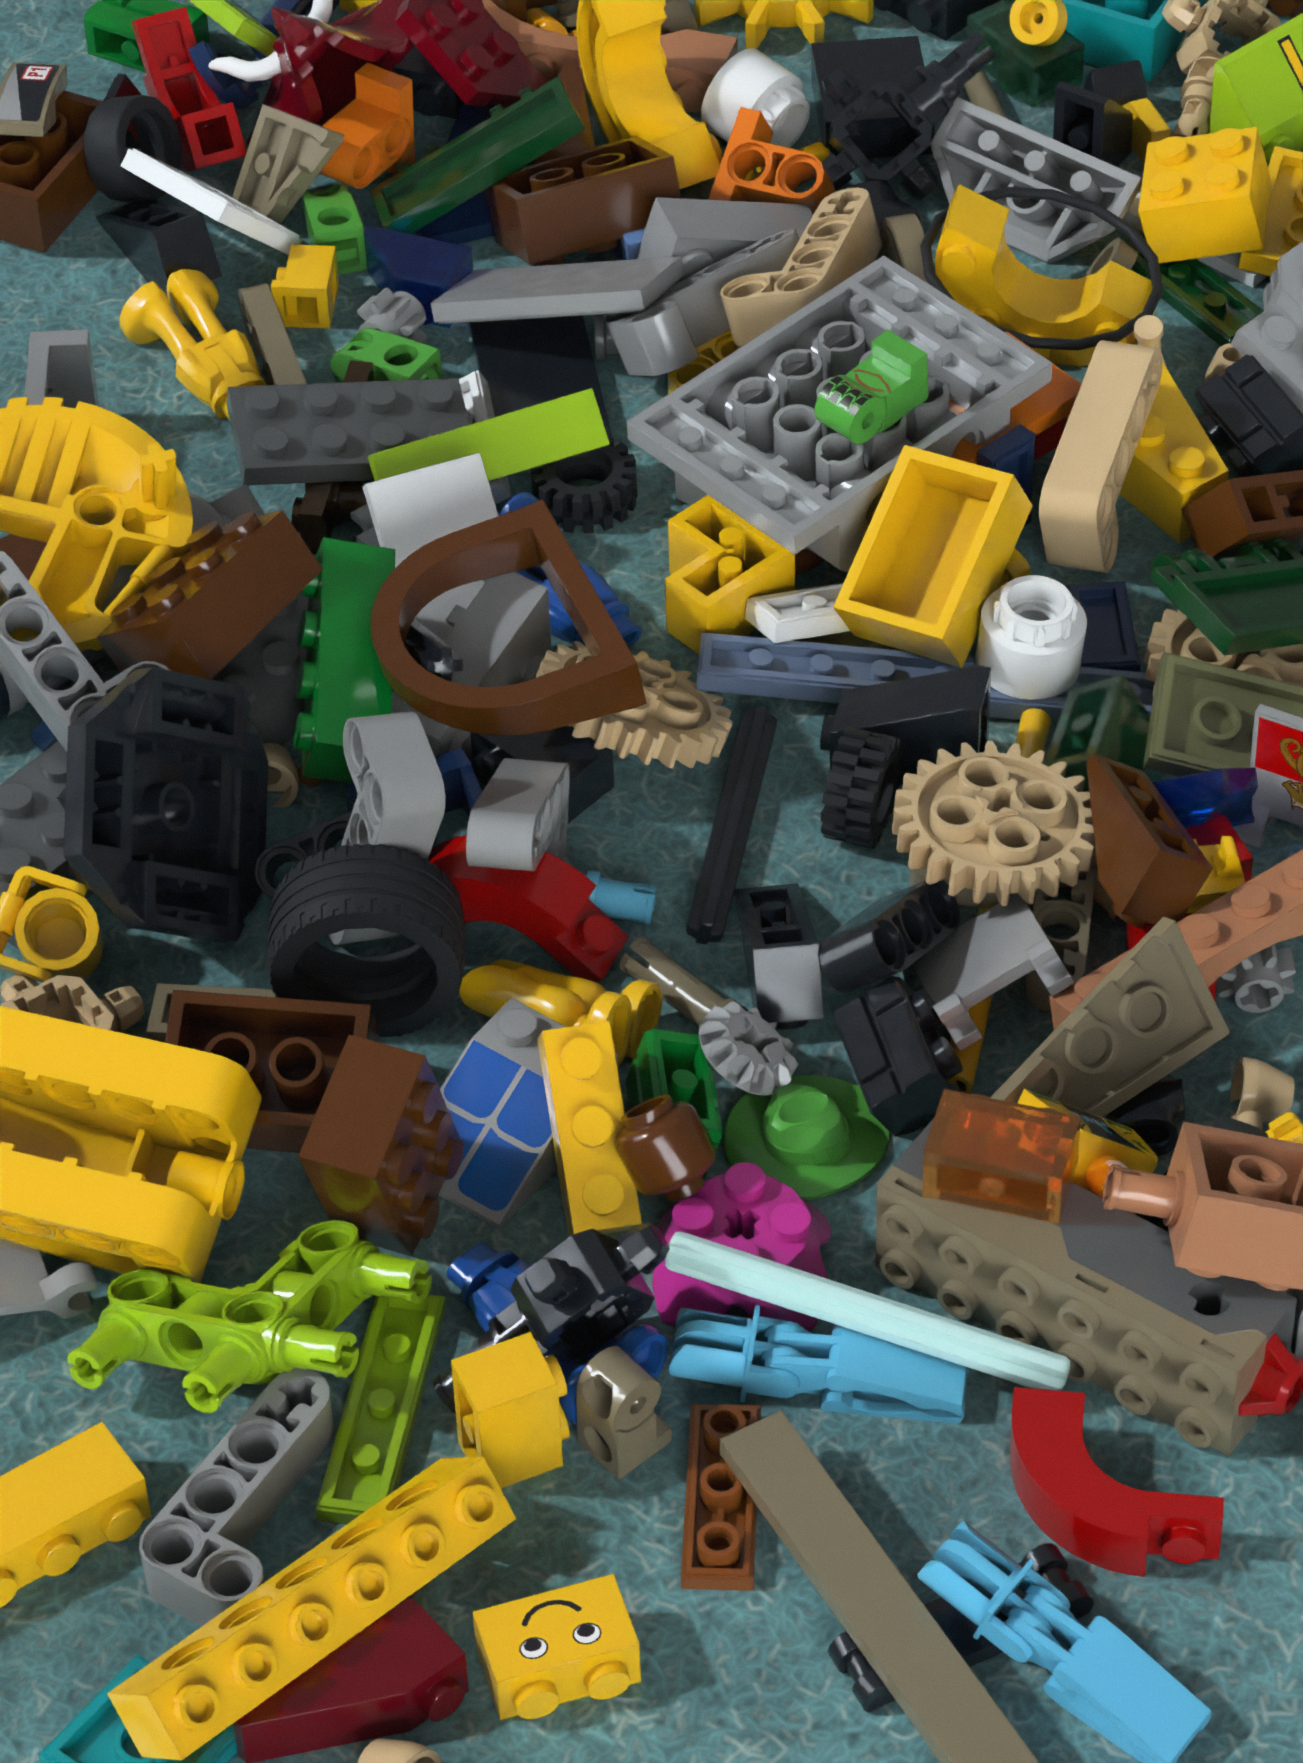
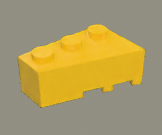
M1162 361L1159 388L1122 485L1120 495L1180 544L1191 538V532L1182 508L1228 480L1229 470Z

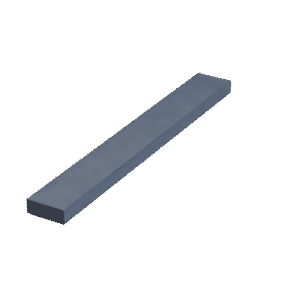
M701 632L696 690L839 703L843 690L963 668L902 650L792 640L773 643L769 638ZM967 657L963 668L976 666L975 657ZM1080 667L1078 678L1068 690L1047 699H1019L1005 695L990 687L989 717L1020 720L1025 710L1037 708L1044 710L1050 715L1051 723L1149 729L1153 702L1152 693L1155 682L1146 680L1144 672Z

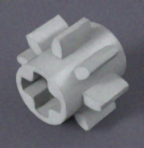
M385 287L377 296L372 295L357 310L359 316L366 320L358 331L370 328L381 332H389L420 343H424L428 339V336L419 329L427 319L422 304L407 292L397 291L393 294L388 287Z
M1274 944L1249 956L1217 979L1218 996L1227 997L1234 994L1237 1006L1247 1012L1260 1013L1275 1008L1283 1000L1284 994H1293L1295 991L1292 975L1297 972L1292 948L1283 947L1276 950Z

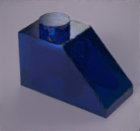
M368 225L364 231L367 272L379 290L382 291L385 287H388L393 294L397 291H404L413 295L425 310L427 319L423 325L433 324L450 328L453 323H434L431 303L473 272L472 247Z

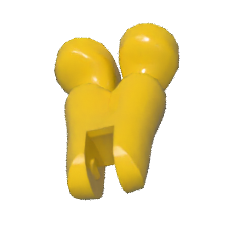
M500 959L489 965H483L470 970L462 978L459 990L460 998L466 1006L475 1012L491 1018L513 998L565 1027L610 1021L615 1053L618 1054V1066L622 1063L624 1057L637 1058L636 1052L644 1031L652 1030V1028L656 1029L662 1009V991L659 984L638 979L627 985L621 994L611 991L606 992L604 987L597 982L549 972L507 959Z

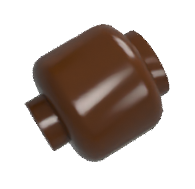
M667 1094L647 1100L635 1106L621 1117L624 1127L621 1128L615 1138V1148L634 1186L640 1193L646 1196L665 1194L669 1202H675L691 1196L705 1186L706 1183L702 1175L713 1165L716 1158V1149L693 1105L685 1101L673 1102L671 1096Z

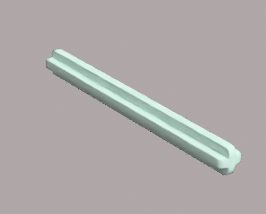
M682 1231L676 1232L670 1240V1250L664 1266L670 1271L1032 1389L1062 1391L1066 1384L1070 1371V1360L1066 1356Z

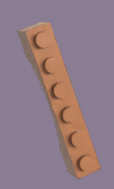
M482 0L484 8L502 29L508 31L516 39L519 49L548 82L558 76L567 60L578 59L584 93L588 94L580 64L577 37L543 30L515 18L500 9L491 0ZM690 29L660 35V44L663 47L667 60L665 71L672 90L680 96L686 111H701L703 99L711 81L721 67L738 53V37Z
M1303 849L1177 922L1208 987L1220 976L1249 956L1278 942L1303 935ZM1132 949L1078 979L1074 984L1054 996H1049L1054 1030Z

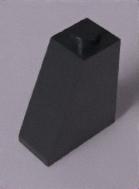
M974 666L843 690L836 714L825 715L821 730L820 749L830 751V771L833 766L831 761L833 753L838 751V741L841 736H844V730L850 727L897 737L901 740L902 757L899 763H902L901 773L897 778V783L903 784L905 773L917 775L919 760L923 759L936 764L939 749H944L953 756L958 757L960 756L961 743L966 742L976 753L984 752L989 738L991 667Z

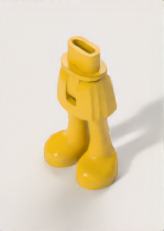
M180 269L171 273L167 281V296L154 281L142 285L122 308L119 318V326L130 342L137 345L152 343L161 338L177 361L175 377L191 394L210 407L218 418L224 419L227 417L229 419L226 405L228 387L267 385L261 376L255 355L245 334L236 329L227 332L214 313L218 305L219 294L215 284L204 273L190 269ZM180 320L187 325H194L203 341L197 343Z

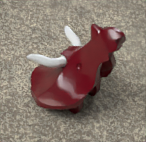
M313 0L312 9L308 16L271 7L274 25L280 37L273 44L272 47L275 51L269 57L253 62L232 56L221 57L212 60L208 67L211 70L223 72L248 82L272 78L269 90L262 104L280 109L322 126L356 98V71L366 63H370L396 73L393 69L394 64L399 65L413 48V42L395 23L398 7L403 0H378L329 25L327 23L332 13L333 0ZM260 107V109H259V111H258V114H257V117H256V121H255L254 127H253V129H252V131H251V133H250V135H249V137H248V139H247V141H246V143L248 144V146H249V144H250V141H251V138H252V135H253V132H254V129H255V126H256V123H257V120H258V117H259V114H260V111H261V107Z

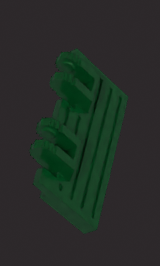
M559 76L542 85L534 92L530 86L519 92L521 100L506 109L501 104H498L490 109L491 118L486 121L484 120L449 141L441 148L435 142L425 148L427 152L425 158L413 165H410L407 160L396 166L397 175L388 178L370 190L382 225L394 244L585 130L571 97Z
M1284 538L1269 539L1261 545L1258 541L1243 543L1238 548H1235L1234 557L1222 558L1218 563L1211 556L1207 557V552L1197 548L1187 549L1185 553L1178 556L1176 552H1163L1155 559H1152V571L1149 578L1224 656L1303 644V548L1298 552L1292 545L1289 546L1288 541H1284Z

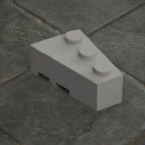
M656 197L636 259L681 256L684 276L681 280L775 233L796 229L800 239L813 214L807 204Z
M516 572L484 579L485 584L467 609L456 604L446 618L448 625L453 628L443 641L463 658L464 663L463 671L452 673L451 682L477 687H497L517 684L536 678L541 660L544 659L547 650L551 651L548 588ZM395 691L392 692V713L413 711L418 715L434 756L462 748L471 762L470 732L436 722L409 706Z

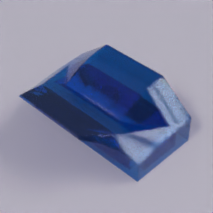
M1220 768L1152 782L1184 828L1208 824L1223 815L1226 816L1233 827L1250 824L1255 820L1252 810V797L1258 788L1256 768Z

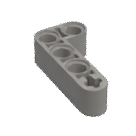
M788 229L770 235L677 282L643 312L616 313L607 319L606 324L628 375L658 376L679 369L699 356L696 349L697 346L730 330L720 295L721 289L725 284L741 276L782 271L799 241L796 229Z
M0 551V662L67 752L68 726L133 671L151 667L169 669L155 661H143L132 665L103 683L15 562L5 552ZM18 628H29L38 633L39 636L28 642H20L13 639L9 634ZM54 676H64L71 679L75 684L66 690H54L49 688L44 682Z
M413 711L347 719L343 730L344 755L358 795L341 846H352L353 844H372L375 846L380 844L386 847H397L400 850L405 849L410 853L418 854L421 858L428 859L444 816L446 795L440 769L418 715ZM376 928L345 929L328 936L334 945L399 937L400 934Z
M503 759L470 812L466 838V860L468 866L535 871L545 852L558 858L566 857L570 786L568 763Z
M293 1368L291 1372H282V1374L274 1378L145 1528L140 1537L139 1550L146 1588L150 1597L157 1603L202 1627L265 1582L264 1571L259 1558L243 1547L326 1450L334 1437V1417L330 1387L326 1378L310 1369Z

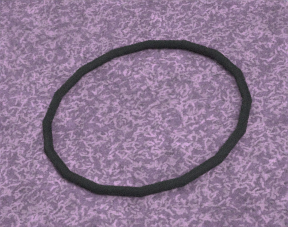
M1003 187L978 193L992 201L1007 197L1052 200L1095 214L1126 234L1148 261L1153 287L1142 313L1118 330L1078 340L1031 337L997 325L994 326L1003 332H1009L1030 348L1079 351L1096 347L1101 340L1121 341L1134 331V324L1140 317L1153 315L1164 290L1157 255L1134 226L1097 203L1053 189ZM948 208L935 215L920 244L925 279L931 286L954 300L935 274L931 249L942 224L945 222Z

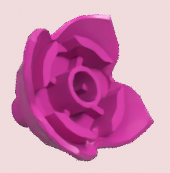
M737 1163L731 1166L725 1174H720L706 1180V1184L702 1189L668 1208L659 1221L658 1229L668 1244L676 1232L682 1231L827 1279V1273L820 1253V1246L828 1244L831 1237V1228L827 1217L810 1202L800 1198L794 1189L771 1176H766L764 1171L753 1163ZM665 1260L654 1269L652 1288L656 1309L662 1322L669 1326H676L677 1313L681 1308L724 1314L731 1307L738 1306L743 1308L753 1318L755 1305H760L759 1316L795 1322L803 1326L807 1331L812 1330L819 1321L817 1318L670 1271L664 1266Z

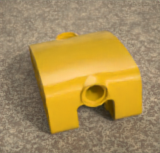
M0 1006V1239L75 1262H87L93 1267L119 1274H125L134 1270L154 1269L163 1273L192 1277L193 1282L201 1283L221 1221H228L233 1217L243 1193L245 1167L242 1158L262 1102V1096L248 1071L235 1061L213 1053Z

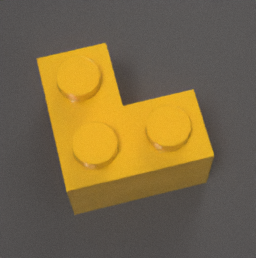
M706 495L668 520L669 573L671 575L665 578L666 632L698 655L700 652L701 632L747 636L757 629L745 619L746 599L795 590V555L711 496Z

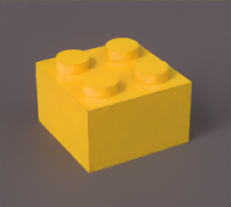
M1258 127L1244 129L1226 128L1210 134L1189 137L1172 136L1161 141L1148 142L1138 214L1146 242L1157 255L1159 264L1264 249L1271 177Z

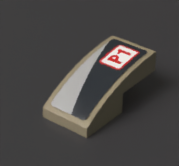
M12 63L0 85V135L44 137L56 123L55 100L68 86L67 65Z

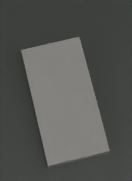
M677 256L474 270L431 303L434 323L451 324L643 312L684 276L682 258Z

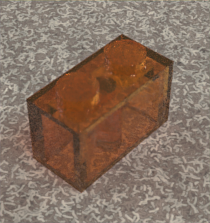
M944 1089L924 1149L923 1196L1060 1224L1078 1163L1081 1116L1058 1112L1050 1108H1037L992 1099L981 1094H968Z

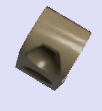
M613 1346L604 1349L593 1357L578 1378L576 1386L577 1442L617 1479H621L672 1441V1428L654 1412L661 1394L660 1382L622 1348ZM601 1436H602L603 1439L606 1441V1443H607L609 1449L606 1447V1445H605V1444L602 1442V1440L600 1439Z

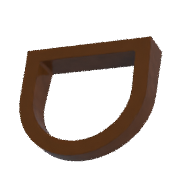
M543 499L515 511L452 532L422 546L404 559L390 573L376 596L371 614V636L384 677L391 688L409 706L436 722L479 734L501 736L524 735L572 725L636 708L647 703L638 664ZM531 567H540L592 658L521 683L497 687H477L445 680L424 669L407 651L406 638L410 625L420 610L446 591Z

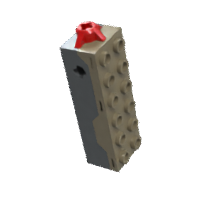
M938 1113L877 1182L876 1267L881 1269L884 1276L891 1283L904 1289L915 1287L936 1298L945 1311L955 1318L961 1320L973 1318L995 1330L999 1335L1066 1356L1070 1360L1069 1379L1078 1383L1090 1381L1114 1394L1119 1403L1128 1411L1137 1415L1150 1413L1174 1426L1185 1441L1199 1448L1211 1446L1229 1456L1260 1416L1287 1414L1297 1405L1303 1395V1358L1291 1353L1297 1298L1284 1291H1275L1262 1287L1255 1281L1223 1275L1217 1278H1205L1195 1275L1185 1268L1175 1267L1168 1231L1131 1212L1104 1209L1102 1197Z

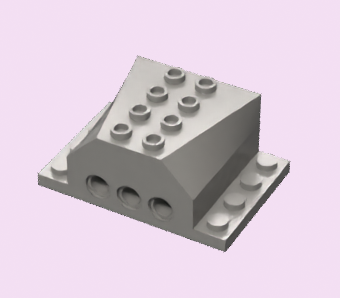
M883 255L627 421L628 440L675 471L677 500L692 505L706 495H709L794 555L804 549L828 561L839 570L849 572L904 445L952 458L957 444L963 437L975 445L979 442L983 445L1010 427V409L1052 381V362ZM888 329L927 353L928 399L884 432L875 434L873 438L863 444H854L816 419L814 413L815 404L823 387L835 376L846 375L872 354L871 342ZM949 399L966 410L956 415L949 410Z

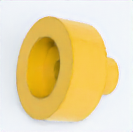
M1016 0L1010 11V27L1015 37L1025 44L1040 47L1049 46L1058 41L1063 35L1068 20L1067 10L1062 0Z

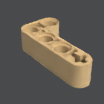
M847 188L825 197L820 202L782 271L745 275L724 285L720 295L737 348H741L875 261L883 242L870 195L866 189Z
M1105 340L1098 342L1041 490L1039 521L1048 564L1109 573L1111 571L1119 541V527L1115 504L1159 388L1162 374V353L1159 348Z

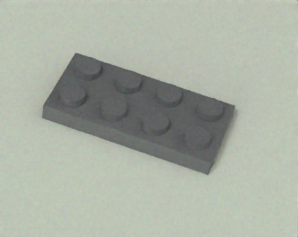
M458 378L228 387L226 405L243 485L374 480L367 458L370 454L470 425Z

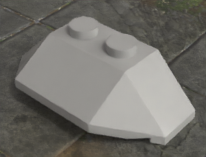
M956 97L953 106L948 111L930 145L938 165L949 205L958 184L977 193L1003 187L1053 189L1097 203L1123 219L1142 186V178L959 97ZM1008 197L994 200V202L1010 209L1004 228L1007 245L1045 263L1057 262L1117 230V228L1093 213L1052 200Z

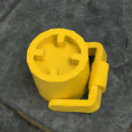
M31 866L19 868L15 872L7 892H2L0 897V969L23 975L42 983L57 975L75 976L83 979L92 974L101 961L104 941L97 914L88 900L84 898L88 888L77 881ZM32 882L53 888L40 891L27 901L25 900ZM14 932L23 962L2 955L8 939L12 938Z

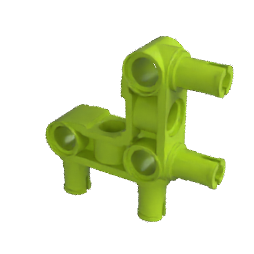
M331 1220L317 1223L302 1231L296 1240L278 1254L279 1261L255 1283H248L244 1287L237 1286L232 1289L193 1282L192 1277L163 1273L154 1269L130 1271L114 1279L108 1286L109 1305L102 1311L99 1317L98 1328L93 1334L68 1354L67 1364L73 1365L69 1372L74 1381L82 1387L97 1389L105 1383L108 1376L127 1360L189 1371L190 1373L182 1381L183 1387L189 1388L184 1395L193 1408L203 1413H213L221 1407L222 1402L242 1384L260 1385L270 1383L282 1372H291L293 1368L310 1369L346 1378L353 1372L358 1362L359 1350L358 1347L353 1346L357 1339L351 1332H337L333 1330L365 1299L372 1295L406 1300L413 1304L422 1303L431 1289L432 1277L431 1274H426L430 1270V1266L426 1260H412L381 1253L371 1241L360 1240L358 1228L354 1224L346 1221Z

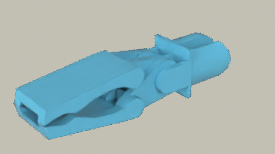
M755 1305L753 1319L690 1308H681L677 1313L676 1332L672 1343L673 1353L670 1357L668 1368L670 1375L740 1387L739 1402L745 1403L746 1393L777 1398H789L796 1394L806 1393L822 1395L820 1408L821 1411L957 1424H960L964 1418L968 1367L836 1324L833 1325L832 1335L812 1334L798 1323L759 1316L760 1305Z
M961 1521L952 1531L951 1540L948 1539L943 1542L934 1553V1561L930 1560L918 1572V1579L978 1626L973 1638L978 1640L983 1635L1013 1660L1020 1663L1030 1661L1049 1670L1052 1675L1043 1685V1690L1047 1696L1118 1748L1142 1763H1177V1759L1197 1733L1202 1731L1211 1720V1709L1106 1618L1096 1616L1087 1628L1082 1626L1070 1612V1603L1065 1595L1032 1569L1035 1563L1034 1560L1030 1559L1022 1567L968 1523ZM1018 1589L1027 1594L1024 1599L1015 1594ZM1000 1612L1008 1617L1005 1623L996 1617ZM1061 1645L1067 1647L1069 1650H1065L1064 1648H1062Z

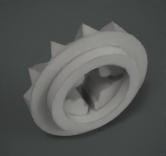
M733 1001L723 1008L714 1006L700 1024L699 1041L710 1064L727 1081L746 1092L764 1096L773 1095L776 1089L790 1083L792 1080L791 1076L799 1065L794 1056L790 1054L793 1046L791 1040L780 1036L776 1031L777 1022L768 1023L762 1019L756 1007L745 1011L739 1004Z

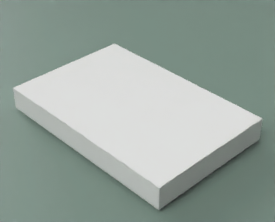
M128 149L120 165L122 168L212 219L289 255L291 244L300 245L302 241L299 238L300 235L229 195L137 149Z
M480 453L366 483L363 486L380 547L395 549V568L410 554L435 539L499 516ZM484 581L468 583L446 591L422 608L415 619L443 641L453 628L446 621L450 612L456 604L467 609L485 584Z

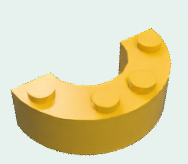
M579 0L576 32L580 64L594 113L607 142L612 143L638 136L673 155L680 189L716 177L722 161L720 145L715 136L708 133L705 122H697L685 112L680 96L672 90L666 75L667 60L663 47L660 44L661 25L667 18L664 10L666 0Z
M958 184L948 208L935 256V274L956 302L993 325L1031 337L1078 340L1118 330L1142 313L1153 289L1151 280L1112 260L1097 273L1079 279H1054L1035 273L1016 259L1006 243L1004 228L1010 209ZM1133 331L1117 342L1135 345L1138 343V340L1135 338ZM1096 347L1079 351L1032 349L1054 364L1081 367L1089 365Z

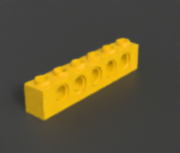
M484 1457L440 1458L112 1689L107 1695L141 1757L183 1760L517 1518Z

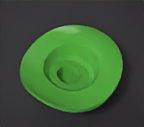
M821 1075L791 1076L792 1080L790 1083L776 1089L773 1095L764 1096L748 1092L736 1103L728 1117L725 1127L724 1144L730 1167L737 1163H753L759 1166L766 1176H771L794 1189L797 1195L806 1201L833 1195L864 1180L881 1164L889 1145L890 1132L870 1113L861 1087L834 1077Z

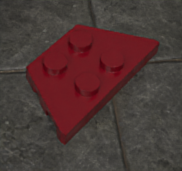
M404 0L399 5L395 23L466 105L485 107L488 104L494 106L501 104L506 109L521 100L519 94L521 90L530 86L534 92L548 82L519 49L516 39L508 31L502 29L484 8L482 0Z

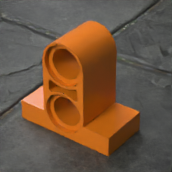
M366 63L355 72L356 98L322 125L343 134L344 138L342 144L319 174L357 189L366 187L384 171L397 175L396 166L406 160L410 165L415 164L412 80L370 63Z
M740 107L708 200L807 204L814 215L820 202L828 195L836 192L830 176L815 155L770 144L774 132L762 112ZM765 167L762 175L757 179L745 181V177L752 169ZM816 179L815 184L808 191L802 193L795 192L798 185L804 180Z

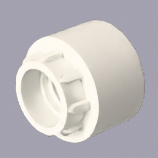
M754 48L738 52L721 67L711 81L701 107V120L705 122L707 129L727 143L740 107L761 111L774 132L770 144L791 148L799 139L810 116V104L806 100L802 80Z
M1026 575L1005 583L993 592L983 604L975 653V665L991 667V687L1011 697L1039 700L1051 698L1065 692L1075 683L1080 671L1087 628V617L1084 609L1063 584L1049 577Z

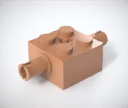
M1183 1122L1167 1175L1123 1168L1117 1164H1111L1103 1189V1208L1163 1218L1164 1225L1168 1226L1175 1267L1185 1268L1191 1273L1205 1278H1217L1223 1275L1255 1281L1260 1286L1275 1291H1285L1290 1288L1303 1290V1144Z

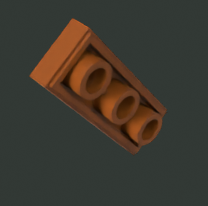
M691 1403L681 1589L754 1591L757 1505L720 1455V1439L761 1420V1405Z

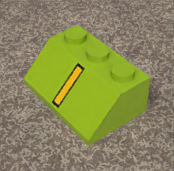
M1303 13L1214 63L1209 134L1226 128L1244 129L1258 127L1267 166H1269L1275 146L1295 151L1303 149Z

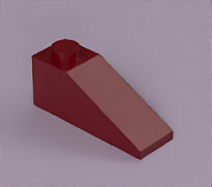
M410 1597L233 1723L238 1755L245 1763H255L410 1732L429 1718L432 1721H441L450 1716L459 1707L464 1695L469 1692L466 1654L415 1599Z

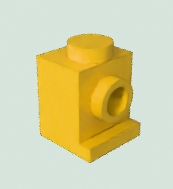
M291 244L286 267L277 268L276 280H272L271 293L285 327L331 328L339 288L336 247Z

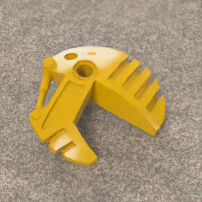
M28 397L9 399L6 408H0V531L23 538L47 542L28 581L80 651L87 649L101 650L103 647L96 637L114 621L110 615L112 610L125 599L150 587L152 582L149 580V576L156 568L172 558L181 557L190 548L186 541L193 534L192 504L186 483L176 466V453L173 449L164 450L159 442L133 422L114 412L85 402L78 401L75 409L64 407L63 398L44 397L42 405H29ZM125 565H139L130 575V581L109 606L101 612L118 569ZM18 628L9 634L13 639L20 642H27L26 638L35 639L39 636L38 633L29 628Z

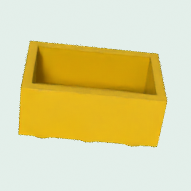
M904 445L833 608L855 637L963 668L979 631L983 604L996 591L1033 505L1013 474Z

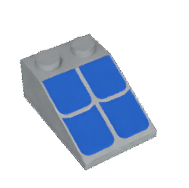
M513 998L471 1038L440 1088L459 1137L463 1141V1156L456 1175L452 1179L445 1178L439 1196L498 1229L557 1170L537 1039L544 1030L564 1028L565 1026ZM615 1053L619 1073L618 1054Z

